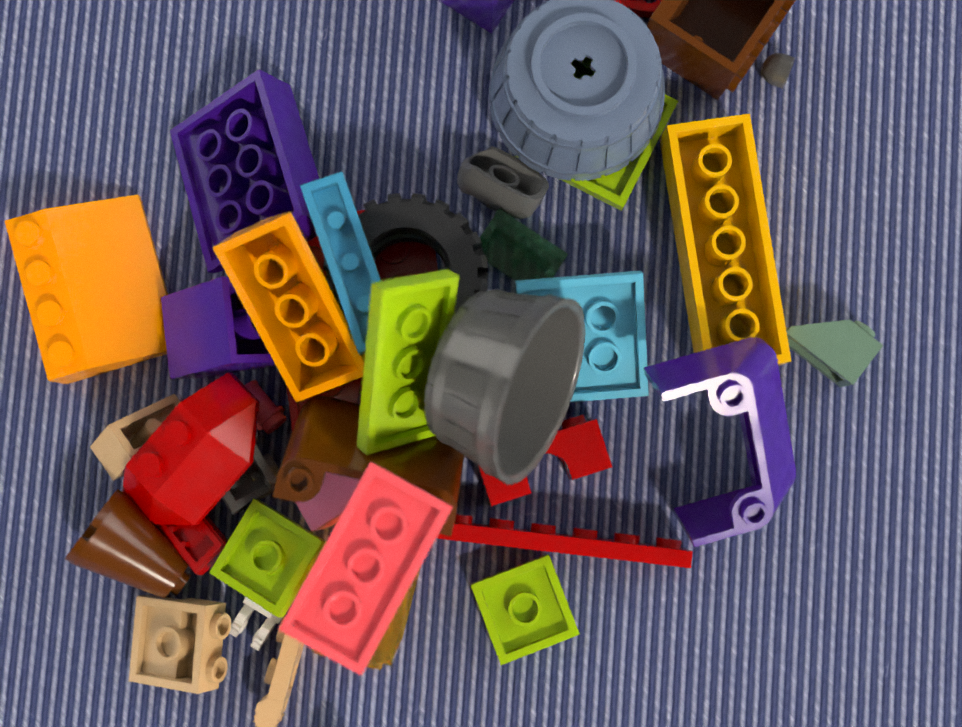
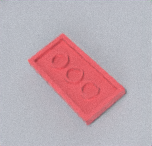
M370 462L278 630L362 676L453 506Z

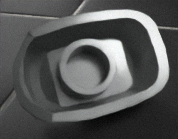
M493 146L467 157L462 162L457 173V184L462 193L474 196L491 210L518 219L530 217L540 206L549 188L548 181L540 173L528 167L516 157Z

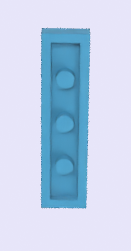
M343 171L300 185L358 354L362 355L365 354L371 284L379 282L381 279Z

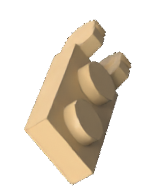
M285 617L282 618L279 627L281 626ZM278 630L276 642L282 643L278 659H271L264 683L270 685L268 694L264 695L262 700L257 703L256 714L253 716L255 718L253 722H255L256 727H277V724L283 719L282 717L285 715L283 712L286 711L304 648L303 643Z

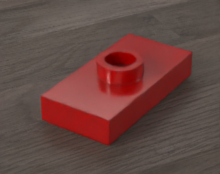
M208 515L198 525L156 524L196 575H203L215 564L228 542L227 538Z

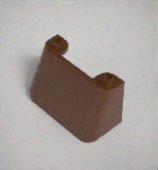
M316 396L309 399L302 406L277 475L273 497L293 502L312 500L319 494L326 472L361 480L370 462H373L453 506L439 534L451 536L457 513L464 462L463 454L453 447L440 442L436 436L365 455L357 448L360 404L327 396Z

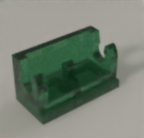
M501 209L497 210L493 219L480 236L484 255H486L487 263L514 281L554 278L568 256L566 252Z

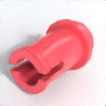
M256 380L244 385L260 401L259 414H256V421L258 422L256 428L264 430L267 434L277 430L287 419L283 414L285 409L282 406L277 407Z

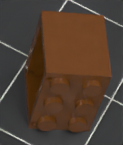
M662 0L650 17L647 27L659 48L662 64L714 99L719 100L726 89L732 93L735 91L796 0Z

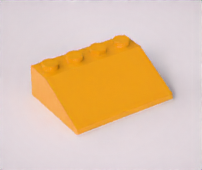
M131 195L46 208L4 221L48 381L70 384L167 354L161 297L168 295L141 196Z

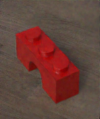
M583 414L562 422L563 430L557 431V435L546 454L554 455L562 461L569 480H575L612 468L597 419L587 422ZM479 466L491 506L532 493L527 476L518 483L508 485L496 477L486 474Z

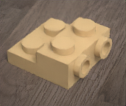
M154 595L136 596L129 682L195 694L219 689V683L224 680L228 669L227 660L222 657L223 639L228 636L231 630V618L228 614H225L226 603L196 598L175 599L165 597L163 599Z

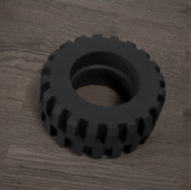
M400 193L388 194V201L377 204L375 199L363 204L365 211L359 214L358 217L373 259L384 249L401 242H418L430 246L442 258L446 269L459 276L454 315L470 297L480 291H487L488 265L486 255H484L482 250V242L477 232H472L469 228V221L460 212L456 215L451 212L449 204L439 199L435 203L428 202L426 195L412 193L411 199H401ZM324 258L323 268L326 271V281L344 314L331 273Z

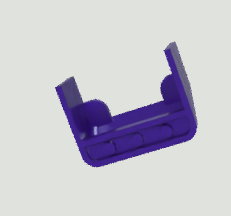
M751 337L643 367L646 378L663 401L705 390L709 404L717 413L725 416L736 414L740 416L752 486L674 508L675 516L692 545L698 547L765 526L771 520L796 479V468L775 351L764 340Z

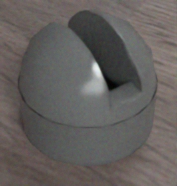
M774 53L768 56L762 66L764 80L773 86L783 89L793 67L795 57L784 53Z

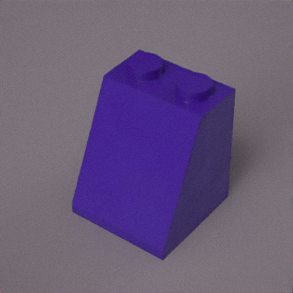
M218 277L161 297L170 379L208 378L224 375L228 372L237 373L276 366L229 277Z

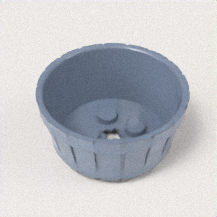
M549 0L541 4L523 18L505 41L491 73L492 76L489 84L490 111L497 132H500L499 136L502 141L528 167L539 173L544 172L545 175L556 179L570 181L571 179H575V181L601 178V175L607 176L627 166L629 161H634L650 143V139L655 135L662 117L665 99V78L659 48L646 24L633 11L615 0ZM585 57L592 60L590 68L595 71V74L592 77L584 75L581 79L575 78L573 75L576 69L571 65L574 59L582 61Z

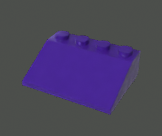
M258 69L170 130L209 273L214 274L224 271L213 250L214 246L233 233L268 217L291 212L306 242L317 237L300 185L318 180L319 175L291 85Z

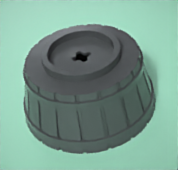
M498 289L480 291L470 297L448 324V328L445 330L436 349L428 375L425 391V417L430 431L438 440L453 447L480 466L486 474L496 477L505 484L518 483L528 476V473L533 471L551 446L565 418L576 388L585 343V318L579 303L574 299L561 298L551 294L545 296L507 293Z

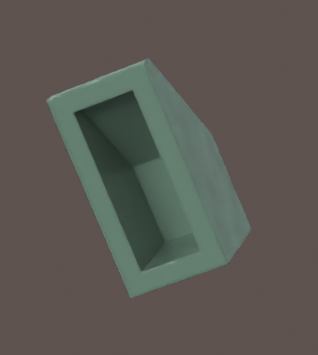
M850 319L796 325L786 328L789 348L840 388L854 385L883 347V344L874 338L876 334L869 326L860 321L853 322Z

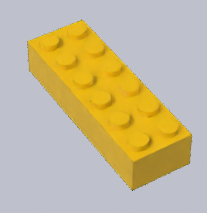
M750 114L667 125L659 141L693 352L696 353L755 337L764 340L775 351L778 366L791 362Z

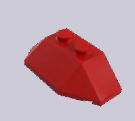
M232 372L224 374L187 397L174 408L125 465L122 492L127 494L153 524L198 525L253 463L257 432L256 414H259L260 401Z

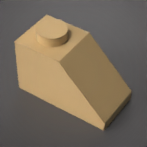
M176 394L109 424L90 446L113 481L124 476L125 465L180 403Z

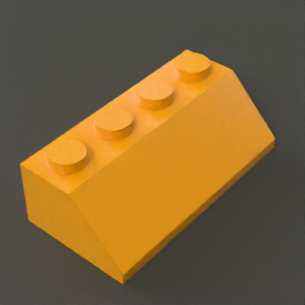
M291 212L268 217L233 233L213 247L295 402L363 377L365 355L358 354L348 322Z

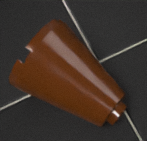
M119 489L109 498L64 558L72 565L163 599L169 592L177 596L191 577V574L185 571L188 564L170 541L149 521L127 494Z

